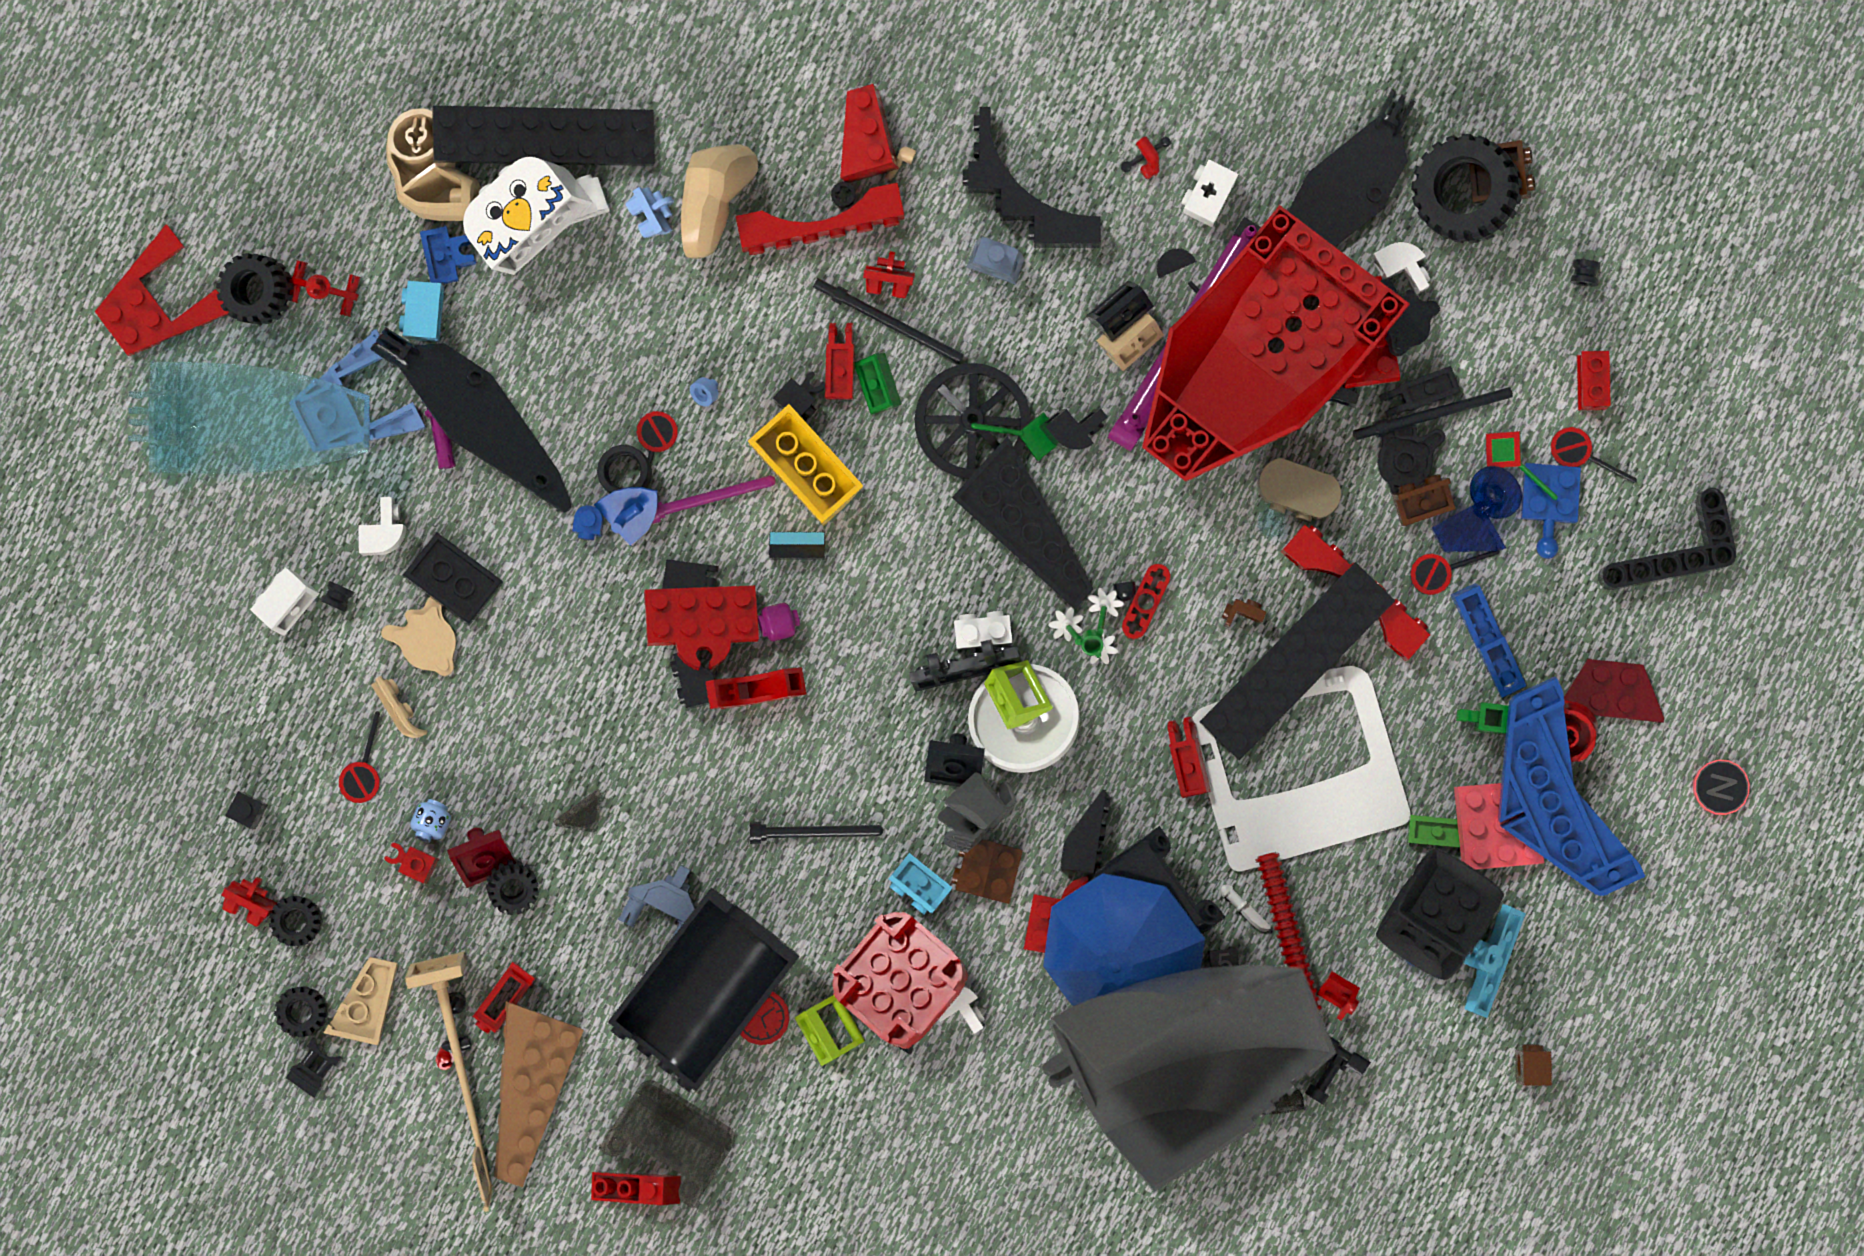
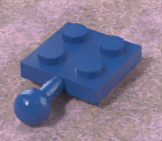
M1525 463L1524 465L1558 496L1557 500H1553L1524 473L1521 519L1543 521V536L1538 541L1536 550L1542 558L1550 559L1557 554L1559 549L1558 543L1554 539L1555 522L1574 524L1578 522L1581 467Z

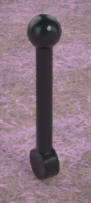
M1162 137L1160 143L1154 146L1156 151L1162 147H1168L1171 144L1170 138ZM1141 154L1130 162H1123L1121 170L1125 173L1130 172L1132 166L1145 159V157Z

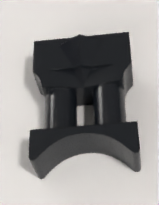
M312 1038L307 1045L310 1050L301 1062L292 1066L286 1079L315 1098L323 1087L322 1082L325 1075L333 1065L337 1067L343 1057H328L324 1055L318 1048L316 1038ZM320 1055L324 1059L314 1072L310 1068Z

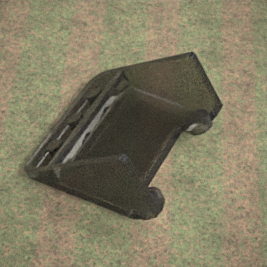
M648 1080L637 1088L598 1150L609 1156H619L627 1149L630 1143L685 1176L679 1187V1197L683 1203L694 1209L733 1148L736 1137L734 1131L726 1124L657 1081Z

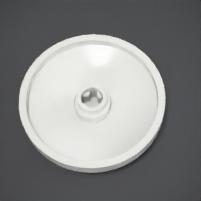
M1031 664L1053 706L1050 711L1019 727L1008 730L984 682L977 689L970 703L968 725L973 742L976 747L985 748L984 758L1001 769L1019 773L1044 769L1062 758L1076 739L1080 725V711L1075 694L1064 678L1053 670L1040 665ZM1023 673L1009 679L1023 708L1039 704Z

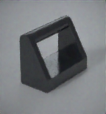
M1127 281L1088 313L1086 317L1112 342L1154 306L1145 291L1138 284Z

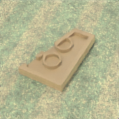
M369 957L324 1033L379 1045L398 963Z

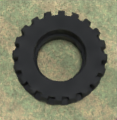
M1462 134L1458 138L1455 135L1446 137L1447 142L1440 143L1438 141L1432 145L1434 150L1430 154L1427 152L1421 157L1423 160L1421 167L1416 165L1414 174L1417 177L1416 181H1412L1411 190L1415 192V196L1412 197L1414 206L1418 208V215L1427 226L1446 239H1451L1457 243L1468 241L1471 244L1479 243L1482 238L1489 240L1495 237L1494 232L1497 230L1502 232L1507 227L1505 224L1509 218L1514 219L1517 213L1514 209L1516 204L1520 205L1522 198L1519 194V189H1522V180L1518 177L1519 170L1511 160L1512 158L1499 145L1489 141L1486 137L1480 135L1474 137L1471 134ZM1462 165H1479L1488 172L1491 178V191L1488 199L1479 209L1472 213L1458 214L1451 211L1443 200V187L1447 177Z

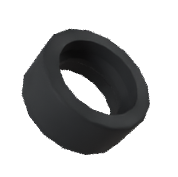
M621 444L611 447L603 453L598 462L597 475L600 484L607 492L611 493L614 490L622 489L614 485L609 477L610 465L621 456H631L636 459L640 466V477L631 487H648L651 482L652 468L650 461L643 452L633 446Z

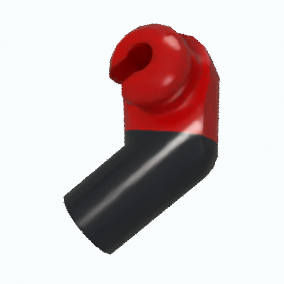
M469 1036L458 1038L461 1051L472 1048ZM449 1040L442 1043L436 1055V1064L441 1070L450 1069L454 1061Z

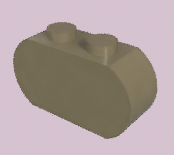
M1283 458L1269 462L1258 478L1257 487L1259 495L1265 503L1270 504L1269 509L1285 514L1286 510L1296 513L1295 518L1304 522L1311 523L1312 519L1322 520L1328 517L1337 508L1341 499L1340 485L1334 476Z

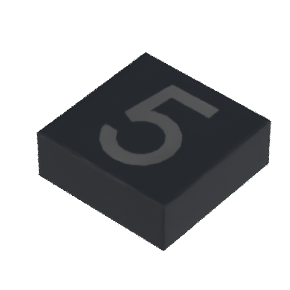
M1237 948L1209 951L1211 968L1239 966Z

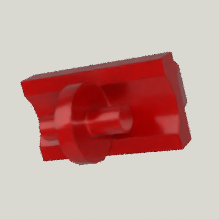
M890 251L888 259L881 257L877 259V265L887 268L866 265L863 278H866V292L881 294L883 281L892 282V296L905 299L910 285H913L915 273L894 270L893 268L904 269L905 261L895 260L896 252Z
M256 877L252 883L246 879H243L241 884L233 880L228 887L224 888L221 896L225 897L222 907L224 911L236 915L241 906L250 910L245 920L255 927H258L273 912L274 909L272 908L275 904L277 905V902L266 897L268 891L261 888L263 879Z

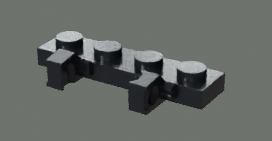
M992 640L980 642L982 652L974 653L967 659H949L940 662L938 653L926 655L929 665L918 667L915 671L909 672L911 684L915 692L988 675L992 669L1022 662L1018 647L1003 646L995 649Z

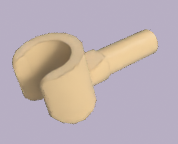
M909 147L900 149L897 157L899 168L903 162L912 164L916 153L914 149ZM899 169L888 172L885 177L891 181Z

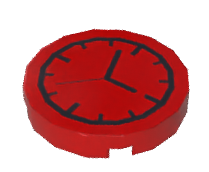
M772 992L741 1032V1037L749 1043L757 1045L772 1044L780 1039L786 1032L790 1021L789 1008L784 999L775 992Z

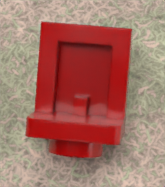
M1331 971L1320 986L1317 995L1340 1008L1336 1018L1342 1021L1347 1013L1352 1015L1360 1001L1356 997L1360 987Z

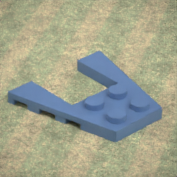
M377 329L373 330L365 340L353 347L344 358L332 365L318 380L316 379L289 402L313 452L327 451L426 429L413 402L366 426L362 424L341 379L383 359L370 349L380 335Z

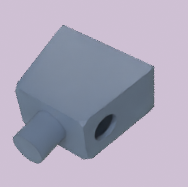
M981 237L975 242L966 267L1016 285L1025 258L1020 250Z

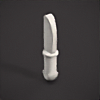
M1223 885L1221 887V895L1226 897L1237 908L1236 910L1240 911L1255 928L1263 932L1271 929L1270 925L1247 904L1246 900L1244 901L1233 890L1232 886Z

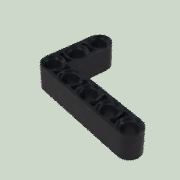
M1709 488L1702 491L1695 500L1704 546L1609 564L1599 572L1598 581L1600 585L1607 590H1615L1719 570L1732 565L1736 559V548L1724 494L1717 488ZM1705 495H1711L1715 498V508H1708L1705 505ZM1711 522L1720 524L1722 532L1719 536L1711 533ZM1717 549H1723L1727 553L1725 563H1721L1716 559L1715 553ZM1690 554H1695L1699 557L1700 565L1698 568H1693L1689 565L1688 557ZM1663 559L1672 562L1673 570L1671 573H1665L1662 570L1661 562ZM1636 564L1642 565L1646 570V575L1643 579L1636 577L1634 574V566ZM1608 570H1614L1618 573L1619 580L1616 584H1612L1607 580L1606 573Z

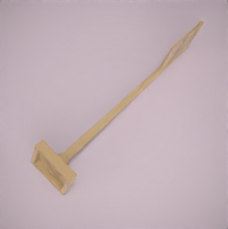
M465 951L410 964L405 980L408 989L432 985L433 990L437 992L476 1144L472 1155V1164L482 1201L485 1202L483 1211L488 1212L492 1198V1185L447 991L448 981L461 977L464 974L467 959Z

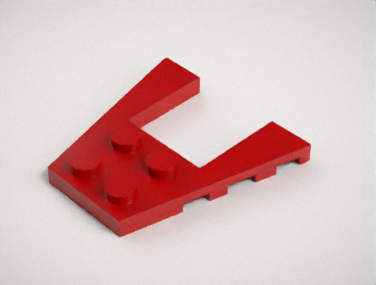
M167 224L94 311L128 356L158 345L172 337L182 335L196 327L211 323L213 320L229 313V311L222 309L221 305L224 302L218 300L217 294L219 292L215 289L175 320L171 321L141 280L185 248Z

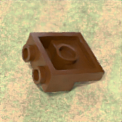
M1522 140L1498 143L1497 145L1512 158L1511 160L1519 170L1518 177L1522 180V189H1519V194L1522 196L1521 199L1531 198V191L1536 189L1534 175L1529 174L1528 164L1533 163L1531 147H1526V143ZM1469 164L1473 203H1485L1491 191V178L1483 167Z
M981 840L968 853L959 851L958 856L963 857L961 868L955 867L951 883L956 884V891L1009 904L1023 850Z

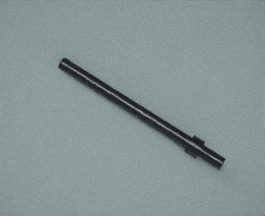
M817 278L813 285V288L832 297L831 300L839 305L843 303L958 364L964 356L961 352L848 294V290L841 286L835 287L820 278Z
M1507 387L1388 421L1385 419L1373 422V425L1353 430V437L1355 441L1371 436L1382 437L1388 435L1393 430L1512 398L1513 393L1511 388Z

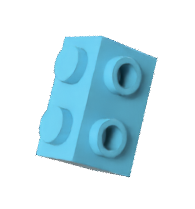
M408 281L407 288H403L402 305L406 306L405 315L400 316L399 331L403 332V336L407 340L440 342L444 287L441 283Z

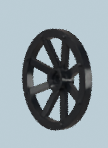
M966 363L944 370L927 384L916 406L915 432L922 451L937 468L954 477L969 479L977 470L975 469L976 434H980L994 450L1000 445L989 431L973 429L971 427L972 424L967 421L969 416H976L978 418L977 424L1020 427V430L1030 423L1029 406L1020 387L1003 371L989 365ZM970 374L968 407L944 385L945 382L961 375ZM978 375H984L993 378L1004 386L979 408L977 407ZM937 390L960 415H925L929 400ZM1009 393L1013 395L1020 412V418L985 415ZM924 424H959V427L934 450L927 438ZM966 433L968 434L967 468L955 466L941 458ZM1019 436L1013 446L1018 456L1025 447L1024 442Z

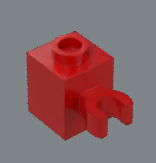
M391 843L390 846L398 850V856L395 859L385 856L384 860L390 864L401 863L398 872L423 884H428L439 858L412 846L409 847L406 853L402 845Z

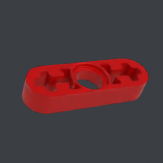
M1154 564L1147 569L1122 622V632L1127 638L1135 640L1145 634L1170 581V572L1166 566ZM1158 569L1163 571L1162 576L1165 578L1164 582L1159 581L1155 589L1160 590L1159 595L1153 590L1143 588L1145 583L1149 587L1151 586L1153 577L1150 576V573H1156ZM1142 594L1151 595L1154 599L1153 607L1148 610L1142 609L1138 605V598ZM1134 608L1137 612L1149 615L1147 620L1143 617L1139 622V626L1142 628L1141 632L1136 631L1134 634L1129 633L1130 627L1126 625L1127 622H1133L1137 614L1131 613Z

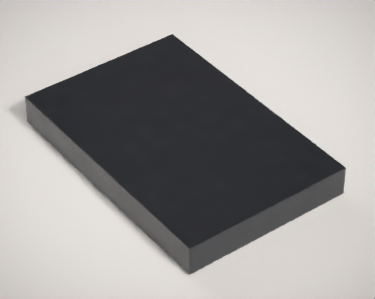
M438 532L435 533L403 574L405 579L468 626H470L503 584L500 578Z

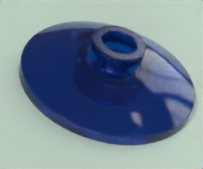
M1487 466L1475 473L1470 482L1471 499L1476 508L1484 515L1494 519H1504L1513 515L1520 507L1522 501L1521 487L1517 479L1509 471L1497 466ZM1489 493H1493L1495 499L1492 498Z

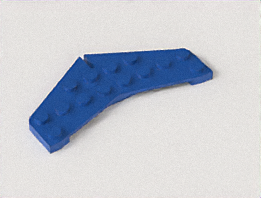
M1554 676L1514 695L1509 701L1498 821L1502 822L1523 812V815L1500 826L1594 894L1604 896L1645 877V874L1639 862L1576 791L1565 721L1564 695L1558 679Z

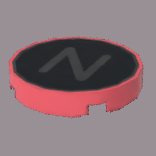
M1715 760L1706 763L1697 771L1693 780V794L1705 811L1715 815H1727L1736 812L1745 804L1749 796L1750 783L1746 773L1738 764L1729 760Z

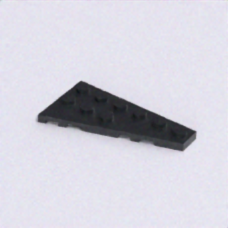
M1007 436L954 494L952 499L1073 609H1076L1090 594L1093 587Z

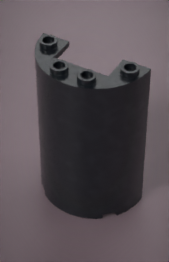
M710 888L609 1019L608 1023L613 1026L610 1031L621 1040L627 1037L638 1043L636 1049L648 1058L651 1055L655 1056L660 1060L658 1066L671 1075L675 1072L674 1075L679 1078L676 1083L688 1092L692 1089L697 1091L800 955L786 946V943L736 904L728 901L725 896L715 889Z

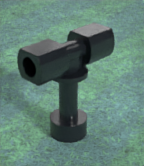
M1331 1036L1330 1039L1336 1053L1328 1060L1330 1064L1316 1086L1310 1084L1305 1091L1306 1095L1322 1105L1325 1104L1329 1097L1325 1091L1339 1069L1345 1072L1346 1068H1349L1358 1075L1363 1076L1371 1063L1356 1052L1350 1053L1339 1046L1340 1042Z

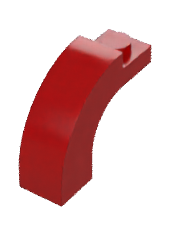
M802 667L780 669L745 677L706 681L710 709L743 707L807 695Z

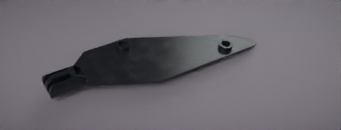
M1391 89L1376 119L1308 172L1288 212L1334 247L1382 211L1408 162L1401 129L1416 101L1410 100L1400 121H1398L1395 117L1406 96L1401 94L1390 116L1385 114L1397 92Z
M384 327L381 332L382 334L378 336L376 343L370 348L371 351L401 370L450 440L559 511L565 513L571 509V502L558 469L491 373L445 343L413 345L387 327ZM536 479L542 480L544 485L538 484Z

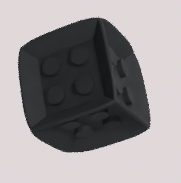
M1432 849L1419 862L1414 874L1397 894L1378 927L1376 937L1391 951L1425 973L1441 980H1448L1461 968L1466 957L1480 941L1501 905L1504 892L1486 876L1453 855L1439 849Z

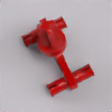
M296 260L293 277L288 280L294 286V290H290L289 294L293 295L292 302L298 303L301 286L306 287L307 294L314 299L321 300L329 294L344 297L339 314L351 317L354 300L358 301L359 294H356L361 277L349 274L346 291L331 287L329 279L323 275L316 274L308 280H303L308 263Z

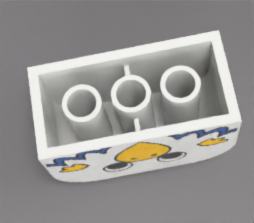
M535 157L521 158L512 165L503 168L498 174L499 177L494 182L480 189L479 195L469 204L465 211L463 220L465 234L493 270L515 275L593 204L592 200L567 169Z

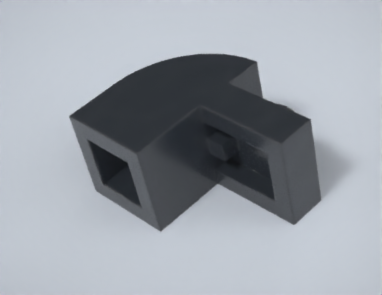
M1101 408L1094 409L1081 421L1077 422L1067 409H1060L1044 422L1040 428L1057 447L1067 450H1079L1094 444L1087 434L1092 436L1104 426L1102 422L1108 416Z

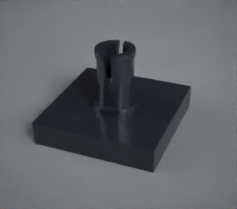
M960 733L950 735V743L930 740L924 782L960 787L974 773L977 772L981 775L985 748L967 746V737Z

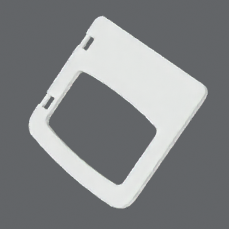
M1345 666L1329 669L1301 698L1330 692L1349 691L1355 703L1370 754V760L1367 764L1350 772L1305 787L1259 798L1234 799L1229 788L1215 737L1199 722L1218 702L1199 709L1192 717L1197 730L1196 738L1199 739L1211 792H1208L1209 800L1225 855L1232 870L1240 872L1259 867L1260 865L1256 863L1255 859L1264 854L1279 853L1278 861L1402 826L1409 821L1410 809L1374 687L1369 675L1361 668ZM1210 743L1215 759L1205 761L1201 745ZM1231 826H1235L1239 842L1233 844L1229 843L1225 829Z

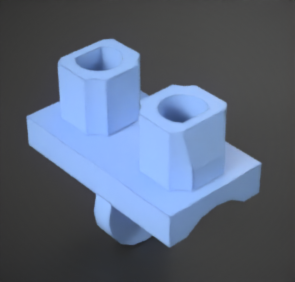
M638 187L633 190L634 196L625 205L633 216L644 212L647 220L638 225L641 235L644 238H650L657 234L671 232L672 229L666 218L672 216L669 206L674 203L672 196L663 198L660 191L652 193L649 187L644 189Z

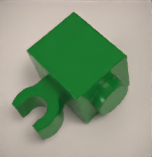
M1480 702L1476 706V711L1457 710L1456 721L1475 723L1474 732L1502 735L1506 733L1509 705Z

